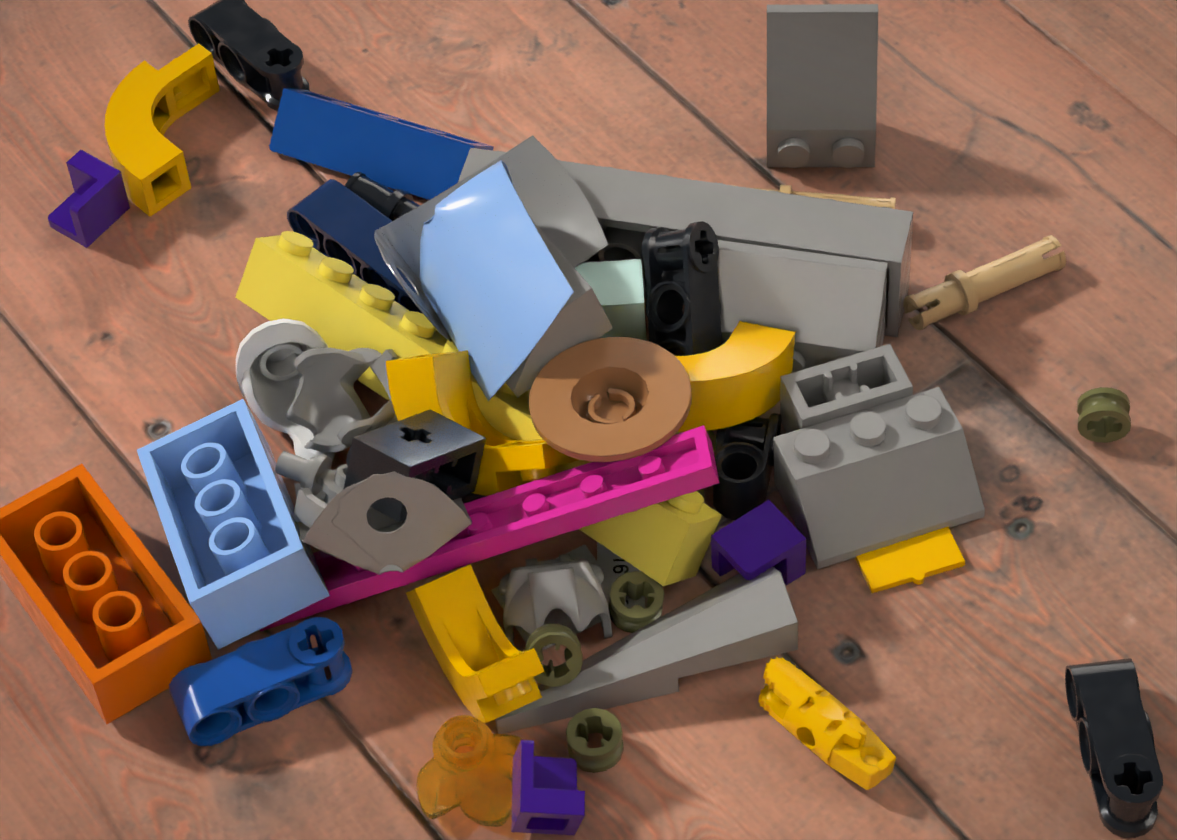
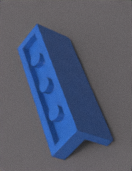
M283 88L269 145L270 150L351 176L356 172H362L368 178L383 186L396 190L402 189L412 195L428 200L458 183L470 147L491 151L494 146L309 90Z

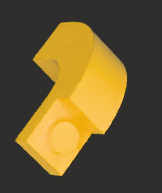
M199 43L159 70L144 60L120 82L107 106L104 126L113 166L121 171L127 197L149 217L191 189L184 153L164 137L166 130L177 119L220 91L212 53Z
M739 321L729 339L720 347L701 354L675 356L688 373L692 393L690 411L685 422L677 432H685L703 425L706 431L731 427L752 420L774 407L780 401V376L792 373L795 332Z
M468 350L424 354L386 361L390 396L398 421L431 409L486 438L476 489L472 493L489 496L532 482V480L556 474V466L579 461V459L567 456L553 449L543 439L517 440L501 434L492 427L481 413L474 396Z
M471 564L406 593L419 625L440 667L463 704L476 719L482 723H488L542 698L534 676L545 671L535 648L519 651L508 640L490 609Z

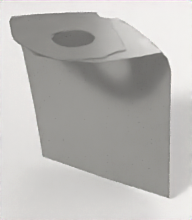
M533 135L449 189L391 223L375 230L374 238L383 260L420 311L438 332L450 342H453L421 287L419 278L420 240L424 222L435 215V206L500 160L507 165L513 186L532 221L574 268L608 246L602 227L581 188L558 160ZM396 267L406 276L416 293L406 284Z
M394 471L386 474H373L367 479L337 493L315 519L310 528L299 522L300 540L331 556L380 575L389 571L404 572L430 556L470 526L472 520L461 497L452 501L435 485L424 480L406 477ZM294 483L296 499L298 491L300 489H304L301 487L300 483ZM322 489L316 497L324 502L326 493ZM385 497L395 498L405 505L407 510L406 520L377 530L373 529L368 523L367 511L371 504L378 499Z

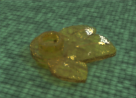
M459 715L448 719L437 731L433 739L434 757L420 769L417 776L418 801L424 814L429 819H435L460 806L465 816L480 825L491 827L504 825L512 813L513 757L520 740L523 739L516 735L493 734L487 725L473 716ZM461 746H471L474 748V750L466 753L454 752Z

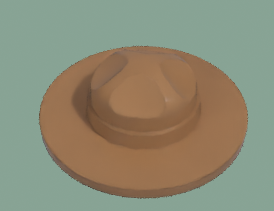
M606 337L589 340L561 352L541 369L532 384L529 394L530 416L539 436L549 446L562 454L592 462H614L631 459L658 448L681 428L691 407L690 379L684 366L672 353L649 341L630 337Z

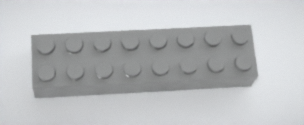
M470 147L458 182L506 152ZM558 160L586 196L608 242L607 247L583 263L641 259L644 299H647L642 241L646 232L656 227H664L669 231L684 230L690 223L704 221L713 228L717 240L888 263L885 336L898 337L904 312V298L908 294L910 282L913 212ZM700 247L695 248V252L700 253L702 251ZM660 248L659 253H666V249Z

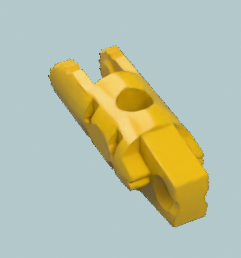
M783 657L770 658V662L766 663L763 675L765 686L764 689H761L758 699L760 706L765 711H768L770 716L829 767L843 774L865 790L875 787L893 772L896 756L864 721L801 669L796 668V665H793Z

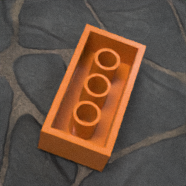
M82 463L0 508V575L106 725L169 689L172 679L180 671L189 666L212 660L200 619Z

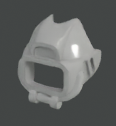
M316 348L301 353L295 359L294 366L302 375L294 401L288 409L286 417L289 421L304 426L313 433L314 438L304 448L322 452L342 451L351 447L353 437L398 421L391 401L386 361L399 359L393 349H387L381 354L371 348H357L350 351L336 348ZM369 367L384 386L390 399L372 418L353 388L354 382Z
M570 554L559 555V559L537 561V558L525 559L526 566L511 569V572L500 580L499 592L505 596L503 611L504 634L513 646L514 626L522 627L531 635L537 628L543 626L548 613L555 608L562 609L572 620L578 631L585 630L591 620L600 615L604 639L612 637L608 605L600 585L604 580V574L599 566L589 563L587 559L571 560Z

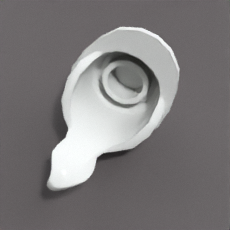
M284 318L267 321L252 329L239 345L236 356V378L241 394L263 424L276 431L290 435L294 443L295 455L310 460L312 457L317 458L320 454H324L331 458L332 465L335 452H322L304 448L314 438L313 433L308 428L289 421L286 417L288 409L294 401L302 375L294 366L295 359L307 350L329 347L317 331L302 321Z

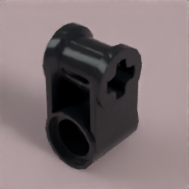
M772 413L769 418L756 417L738 425L717 429L714 457L720 483L713 485V505L717 512L725 518L736 520L766 501L772 467L774 466L773 437L781 435V414Z

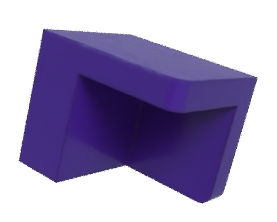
M79 150L66 162L74 193L48 215V222L51 228L87 248L130 209L121 171L89 153Z
M767 500L711 535L712 569L719 576H723L736 569L746 580H752L771 567H774L781 572L783 581L787 586L806 574V538L770 500Z
M520 740L513 757L511 832L575 836L585 816V791L577 790L576 760L572 758L534 756V740Z

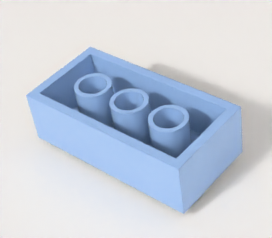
M244 399L137 449L189 603L218 650L330 596L310 545L300 540L299 522L296 523L293 519L295 508L282 476L275 472L276 461L271 448Z

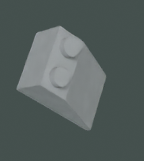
M878 4L767 5V167H875Z

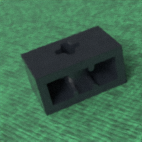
M431 409L353 437V442L346 459L348 468L344 489L367 479L373 474H386L395 471L406 477L424 480L435 485L453 501L475 492L486 438ZM385 497L378 499L370 506L398 522L406 520V507L395 498Z

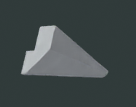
M771 567L752 580H746L739 573L583 660L579 675L570 683L559 687L538 685L542 698L495 719L498 734L574 717L575 714L585 709L598 708L604 710L679 692L678 678L798 650V620L781 572Z

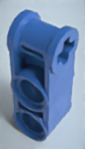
M323 617L306 619L284 631L264 639L248 642L238 647L235 651L205 663L189 666L180 671L169 684V692L190 741L198 746H212L229 739L236 733L263 722L279 719L294 709L343 690L350 682L353 671L350 658L343 651L345 641L339 625ZM311 635H315L318 645L316 648H312ZM328 665L332 675L330 679H326L324 667Z

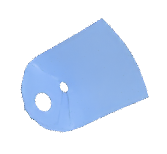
M502 160L449 194L435 206V215L424 222L420 240L419 278L422 290L459 351L468 350L470 371L489 401L531 353L574 291L530 218L513 186L508 167Z

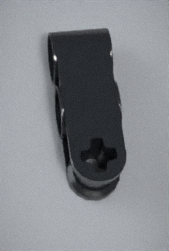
M218 0L189 18L188 25L195 42L211 52L213 58L226 68L236 81L247 86L271 109L278 111L283 88L310 91L309 83L301 74L304 58L300 47L280 33L271 21L262 18L250 8L244 0Z
M704 221L690 223L686 229L669 231L664 227L652 228L646 232L642 241L649 342L661 346L674 356L701 354L722 345L721 303L717 266L719 246L713 228ZM700 247L702 249L700 253L695 252V248ZM659 249H666V253H659ZM683 303L685 304L684 314L682 311Z
M1128 658L1066 666L1065 688L1068 707L1072 719L1076 722L1081 757L1084 768L1090 776L1099 817L1103 825L1110 832L1118 836L1136 838L1145 835L1153 829L1157 820L1158 807L1156 800L1159 798L1163 788V774L1155 752L1151 722L1140 698L1139 681L1132 659Z

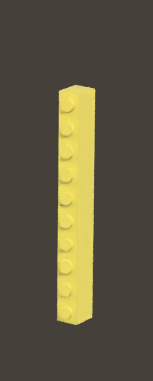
M284 231L281 235L255 239L235 298L268 320L273 321L284 318L302 321L317 331L329 348L346 351L357 348H371L382 354L387 349H393L399 359L424 354L459 351L454 342H450L440 334L424 314L409 311L394 301L395 296L391 291L378 285L368 284L354 275V269L348 263L325 256L313 248V242L308 237L296 232ZM369 367L357 380L389 401L390 399L384 386ZM471 373L476 402L481 413L492 427L501 434L517 440L542 439L535 430L530 416V389L517 398L505 383L488 401ZM579 459V461L556 466V471L559 473L592 461ZM695 491L582 527L579 530L662 586H667L696 576L711 542V535L715 533L722 514L703 503V496Z

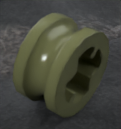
M1107 387L1095 388L1083 393L1077 401V413L1079 415L1077 426L1081 436L1087 440L1102 443L1117 441L1125 437L1131 428V418L1129 416L1130 400L1128 396L1120 390Z
M639 571L627 572L619 576L611 585L608 605L610 619L616 627L625 632L633 633L660 618L664 601L662 585ZM626 596L633 600H638L644 596L647 598L646 609L638 604L630 609L625 606Z
M558 623L546 624L537 628L529 636L526 650L535 648L540 662L544 660L542 650L544 646L555 644V650H559L560 645H564L567 648L564 650L566 662L559 666H553V661L549 660L548 665L542 664L545 672L534 676V679L540 684L549 687H559L570 683L579 675L583 665L581 644L577 635L569 627Z
M598 708L585 709L575 714L569 721L566 729L569 758L576 760L578 768L592 773L604 772L619 762L624 750L621 723L614 714ZM601 733L603 738L601 739V747H587V742L589 741L588 734Z

